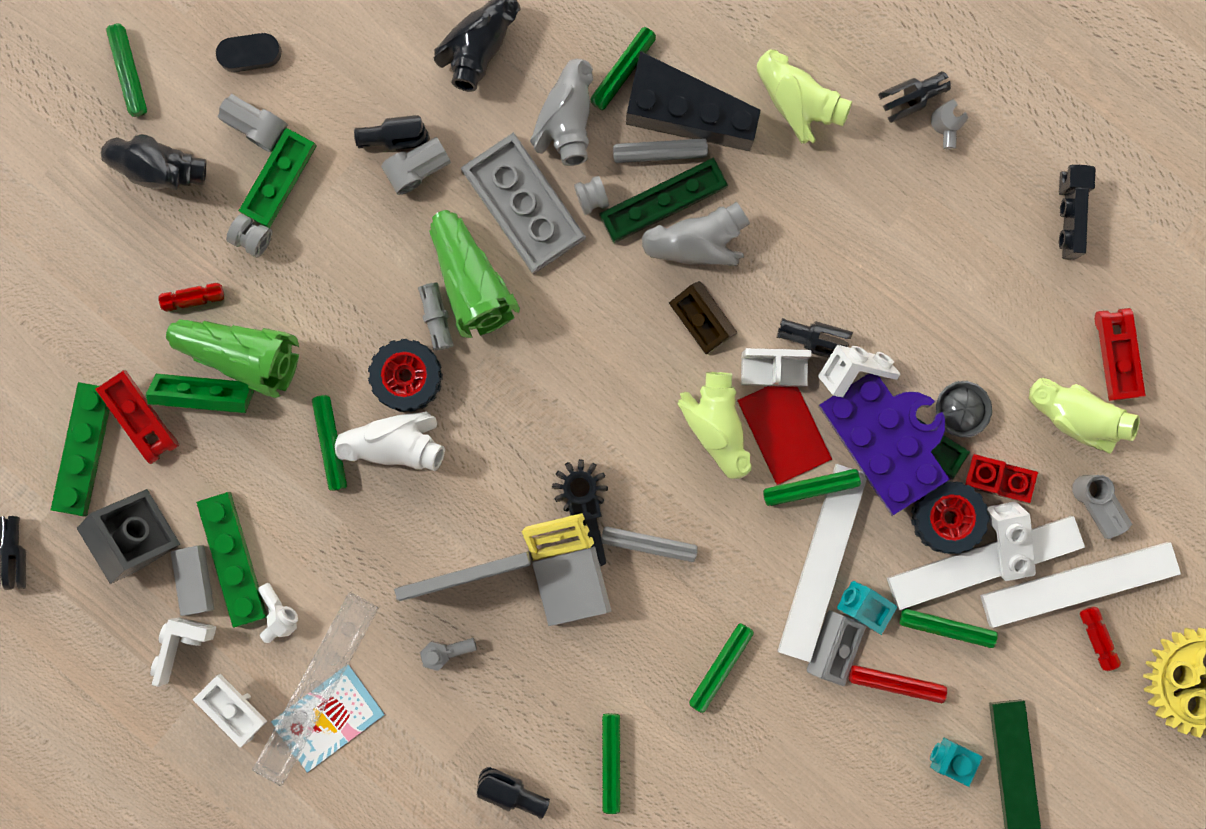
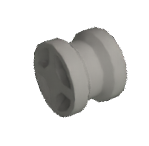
M599 176L593 177L591 182L586 184L581 182L574 184L584 215L591 213L597 207H609L608 198Z

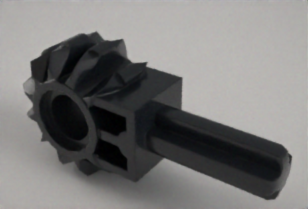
M579 459L578 471L574 472L572 464L567 462L565 466L570 475L566 476L561 471H557L555 474L558 478L565 480L564 484H552V489H563L564 493L557 495L554 499L556 502H560L567 497L569 501L565 504L563 510L566 512L570 511V516L583 513L585 518L583 525L588 526V537H592L594 541L591 547L595 546L599 564L603 566L607 561L597 518L602 517L599 503L603 504L604 499L595 493L596 490L608 491V486L606 485L596 486V481L605 478V474L599 473L594 478L591 476L597 466L595 463H592L588 471L584 472V460ZM584 478L588 481L590 488L585 496L577 497L571 492L570 486L574 479Z

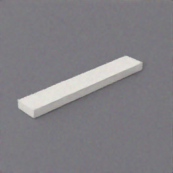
M835 464L833 473L851 470L852 468ZM858 471L861 480L859 487L829 493L825 496L779 644V653L811 662L867 480L861 471Z
M1074 516L1032 529L1035 564L1085 548ZM998 541L888 577L887 581L894 602L898 606L897 609L901 610L1001 576Z
M1166 542L982 594L980 597L989 627L994 628L1180 575L1181 573L1171 542Z

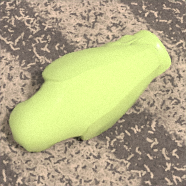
M770 49L759 58L757 72L768 90L775 107L792 127L801 144H805L808 141L814 144L816 141L810 127L812 121L822 122L825 125L834 123L844 126L852 101L841 98L837 91L823 88L810 74L789 65L788 56L779 53L777 50Z
M706 372V383L700 390V403L689 392L680 393L681 399L678 400L677 404L701 445L712 456L723 473L728 478L740 479L751 471L752 466L750 464V453L744 450L742 423L735 407L736 390L732 386V373Z
M1039 378L1029 390V400L1038 410L1049 417L1061 432L1087 446L1101 451L1104 450L1111 454L1120 439L1134 441L1140 424L1139 415L1127 413L1125 409L1104 402L1081 385L1075 384L1070 388H1066L1050 379Z

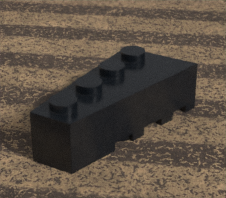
M640 51L626 113V125L690 139H706L708 143L750 152L755 139L761 110Z

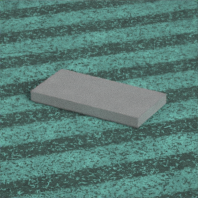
M514 132L461 167V171L532 274H535L586 239L582 230Z
M530 551L404 585L395 588L394 591L396 599L403 601L531 565L533 561Z

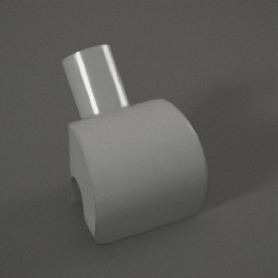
M954 99L937 108L931 116L932 127L936 132L943 134V149L946 150L956 149L957 130L968 119L966 112L960 117L954 116L953 110L958 105Z

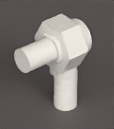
M270 583L262 585L258 591L269 608V615L267 616L268 627L260 634V637L265 643H270L276 636L285 637L293 633L297 629L298 615L292 608L282 606Z

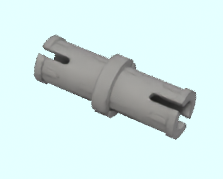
M429 283L418 287L425 313L423 320L428 325L433 350L438 351L453 347L454 344L447 322L449 314L447 310H444L439 284Z

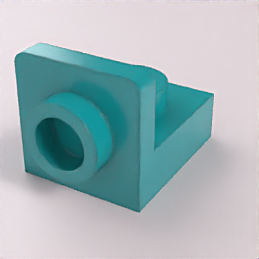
M852 581L844 591L837 609L882 635L898 606L874 590Z
M943 737L941 744L937 743L931 752L930 761L932 763L930 768L943 776L945 775L970 787L983 756Z

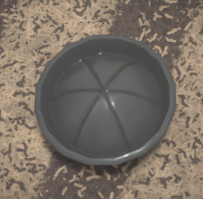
M956 381L946 386L939 394L935 405L936 414L941 412L944 414L945 430L958 437H973L979 434L989 424L992 416V402L987 392L978 384L969 381Z

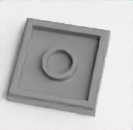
M595 546L532 562L548 626L611 612Z

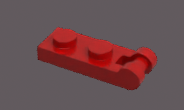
M1122 308L1118 309L1116 313H1110L1108 310L1097 311L1094 320L1099 332L1108 400L1145 397L1132 309ZM1119 325L1121 334H1114L1113 326Z
M126 370L121 371L95 389L149 464L159 460V455L166 450L171 452L179 446L175 436L167 429L153 407L147 404V399ZM154 432L159 440L151 445L145 437Z

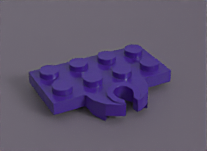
M868 373L852 383L843 397L832 396L819 404L818 407L891 516L950 480L931 453L940 443L945 432V417L943 412L935 415L931 424L925 425L920 423L916 417L917 409L922 407L929 408L935 400L919 392H904L892 396L878 375Z

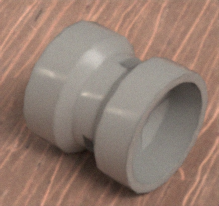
M240 214L232 222L226 240L236 247H244L247 253L258 258L269 245L272 230L264 225L257 226L253 224L251 218Z

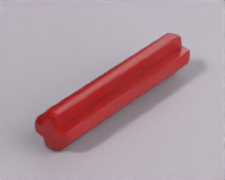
M853 665L850 670L849 681L853 684L941 704L947 698L948 689L941 684Z

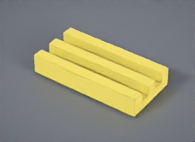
M583 513L525 527L521 532L533 560L591 548L594 541L592 537H588V526L583 525L585 520ZM573 526L575 527V528H573V529H568V530H564V531H560V532H556V533H551V534H547V535H543V536H538V537H534V538L532 537V536H534V535L543 534V533H547V532H551V531H555V530H560V529H564V528H568V527H573ZM576 536H579L580 539L568 543L537 549V545L545 543H553Z

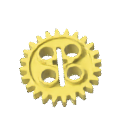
M1185 628L1184 636L1181 633L1172 632L1173 642L1166 639L1160 640L1164 648L1163 651L1151 650L1157 657L1156 662L1146 661V664L1153 668L1152 673L1143 674L1144 678L1152 680V685L1145 687L1144 691L1154 694V697L1148 701V704L1154 707L1160 706L1155 715L1163 719L1167 718L1165 725L1172 728L1177 727L1178 732L1187 735L1190 732L1191 735L1201 738L1203 732L1206 735V668L1203 664V658L1206 654V629L1198 628L1197 632H1195L1194 629ZM1180 666L1182 674L1180 679L1175 681L1173 672L1175 668ZM1180 688L1183 689L1174 696V691ZM1194 697L1196 706L1190 712L1188 710V702Z

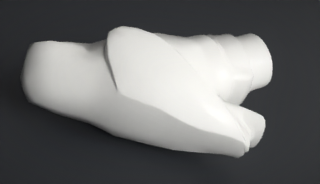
M426 411L373 421L365 426L341 433L335 442V453L340 460L356 461L364 459L378 464H398L413 467L414 469L427 468L436 471L443 461L445 447L434 443L428 434H422L437 427L436 418Z

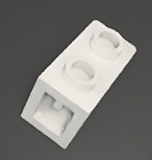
M837 345L818 377L832 395L843 397L859 371L895 380L901 374L893 366L894 361L884 353L877 352L872 354L858 346L849 348Z
M1016 501L988 506V523L997 532L1001 577L1005 581L1034 576L1036 570L1030 514Z
M179 617L169 619L160 631L159 643H162L159 656L155 657L151 666L150 674L154 676L152 685L160 687L168 684L180 637H182V643L201 646L202 642L214 638L216 626Z

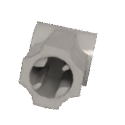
M233 94L225 98L219 107L218 118L223 123L245 134L246 138L270 153L288 126L286 122L265 109L260 111Z
M435 137L408 153L400 152L389 157L382 163L381 167L397 195H403L417 188L422 183V179L447 166L451 161L442 144Z
M1104 475L1079 476L1073 483L1072 492L1078 501L1084 503L1103 537L1111 539L1129 530L1133 524L1114 494L1115 487L1113 482ZM1093 481L1097 486V493L1094 497L1089 492V487Z

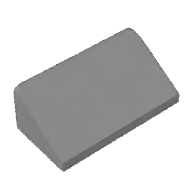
M204 545L171 551L180 615L184 616L214 610Z
M828 611L817 639L811 662L808 664L807 672L821 679L845 686L866 626L859 621L833 611Z

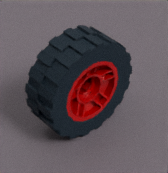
M408 339L390 341L388 345L380 347L379 352L376 355L374 354L371 359L373 361L368 368L370 373L368 381L372 386L371 391L382 404L399 412H415L419 408L423 409L428 406L429 402L435 400L437 392L441 390L442 386L440 384L441 380H443L441 364L436 355L419 341H410ZM405 369H408L412 376L409 381L404 382L399 378V375H402Z
M947 481L915 501L916 503L911 510V524L914 526L916 537H919L922 540L921 543L929 546L931 550L947 554H959L962 551L973 549V546L979 544L982 541V536L986 534L988 530L986 528L987 522H989L987 504L983 502L981 494L975 492L974 488L970 485H963L962 482ZM947 512L955 513L951 521L952 524L945 521L944 517Z

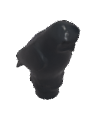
M490 0L483 7L465 17L450 31L440 45L434 49L435 56L433 59L440 68L451 63L454 73L451 83L454 87L467 92L476 91L478 82L486 74L490 60L503 44L508 26L515 20L517 13L521 10L517 0Z
M140 134L134 136L131 141L116 137L106 141L101 148V160L105 164L125 175L132 183L150 189L168 187L177 190L179 185L191 186V183L205 184L206 159L194 158L193 154H184L181 150L172 149L169 146L158 143L151 136Z

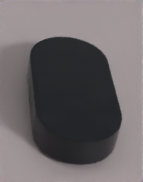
M268 33L226 38L216 48L217 61L229 72L272 67L278 63L282 55L280 44L274 36Z

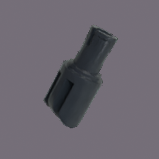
M941 71L923 81L912 78L880 92L878 96L881 100L904 89L905 96L883 105L885 111L906 102L910 106V108L901 110L888 117L889 122H895L925 108L928 99L951 89L950 81L938 85V82L949 78L948 75Z
M419 115L386 118L382 125L354 129V139L358 149L385 145L386 148L392 151L416 148L430 140L429 132Z
M782 318L776 338L804 344V348L811 350L812 354L829 358L837 345L849 347L848 342L837 337L851 339L853 332L817 321L807 326Z
M5 516L0 517V586L2 581L4 590H12L14 588L15 559L17 588L26 589V549L19 546L20 517L8 516V519H5Z
M491 767L484 768L479 774L476 792L479 799L508 812L516 807L537 816L539 819H542L546 814L550 798H545L524 789L521 779Z

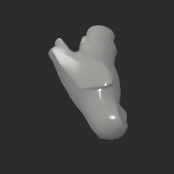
M583 59L569 60L542 107L534 133L530 139L535 151L539 154H543L554 139V147L561 154L562 163L566 166L579 165L588 159L586 152L589 144L586 126L590 112L588 87L593 81V68L588 61Z
M735 202L727 208L718 207L716 211L711 212L708 216L685 219L669 228L658 225L653 229H649L643 234L642 247L651 258L671 260L685 264L737 266L739 259L744 258V254L728 249L726 244L732 238L738 237L740 230L748 226L750 222L740 205Z

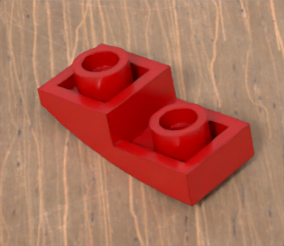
M973 454L965 485H970L974 489L1030 504L1038 472L1006 464L1004 461Z

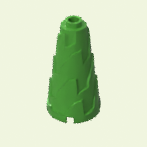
M449 210L436 213L432 217L433 222L430 224L431 230L429 232L438 254L440 270L459 334L465 338H473L470 330L477 329L479 335L482 336L501 328L515 318L511 311L512 309L519 314L520 307L513 293L510 294L503 279L493 269L485 253L477 246L462 218H459L456 213H450Z
M179 319L176 323H171L166 332V339L169 341L171 348L192 357L193 361L219 370L224 375L247 384L248 388L265 396L280 397L281 395L276 390H287L297 368L299 354L292 353V345L299 347V342L295 335L267 328L258 330L235 325L227 326L209 321L201 323Z

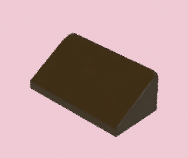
M700 281L691 284L669 302L672 309L705 354H708L737 333L736 329Z

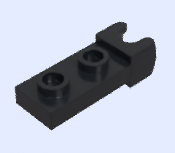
M1069 165L1068 172H1060L1059 195H1065L1060 205V216L1064 218V224L1058 242L1059 248L1062 249V259L1075 260L1086 254L1089 192L1095 189L1096 168L1094 166Z

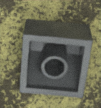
M148 489L90 513L77 527L78 532L109 584L138 572L180 545Z

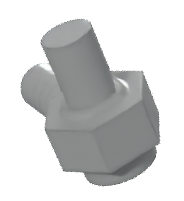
M474 638L449 645L431 641L420 652L423 667L439 671L450 658L477 651Z

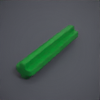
M120 23L109 25L106 28L127 111L132 117L145 115L147 107L126 29Z
M647 27L641 28L591 96L590 102L599 110H604L637 66L640 51L647 53L655 42L656 34Z
M327 395L316 396L312 398V406L328 489L330 491L343 490L347 487L343 461L335 453V442L338 435L331 398Z
M851 469L765 488L763 496L767 506H774L856 488L861 485L858 470Z
M903 609L900 614L899 624L904 627L988 648H994L997 643L998 633L993 630L909 609Z
M742 623L736 626L690 699L689 704L693 709L700 713L706 711L753 637L754 632L752 629Z
M607 713L602 716V811L605 814L620 813V715L616 713Z

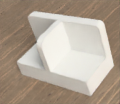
M746 348L741 356V385L806 387L808 359L811 358V350Z
M221 674L217 675L193 699L240 748L254 738V734L267 722L248 702L251 696L248 693L242 696Z

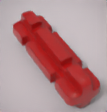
M216 282L206 284V288L201 285L176 290L175 294L172 292L161 293L158 296L161 310L167 312L177 310L178 306L183 309L207 304V301L212 303L222 301L224 299V290L222 285Z
M1093 606L1080 611L1083 624L1088 626L1086 631L1095 654L1100 655L1098 661L1101 668L1105 671L1119 668L1121 662L1118 654L1113 652L1115 647L1106 625L1101 623L1103 617L1099 608Z

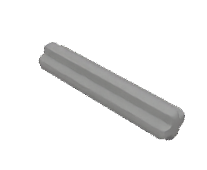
M706 139L615 144L613 147V157L616 163L705 158L708 154Z
M604 527L601 537L602 543L606 545L689 562L695 561L698 547L694 544L611 527Z

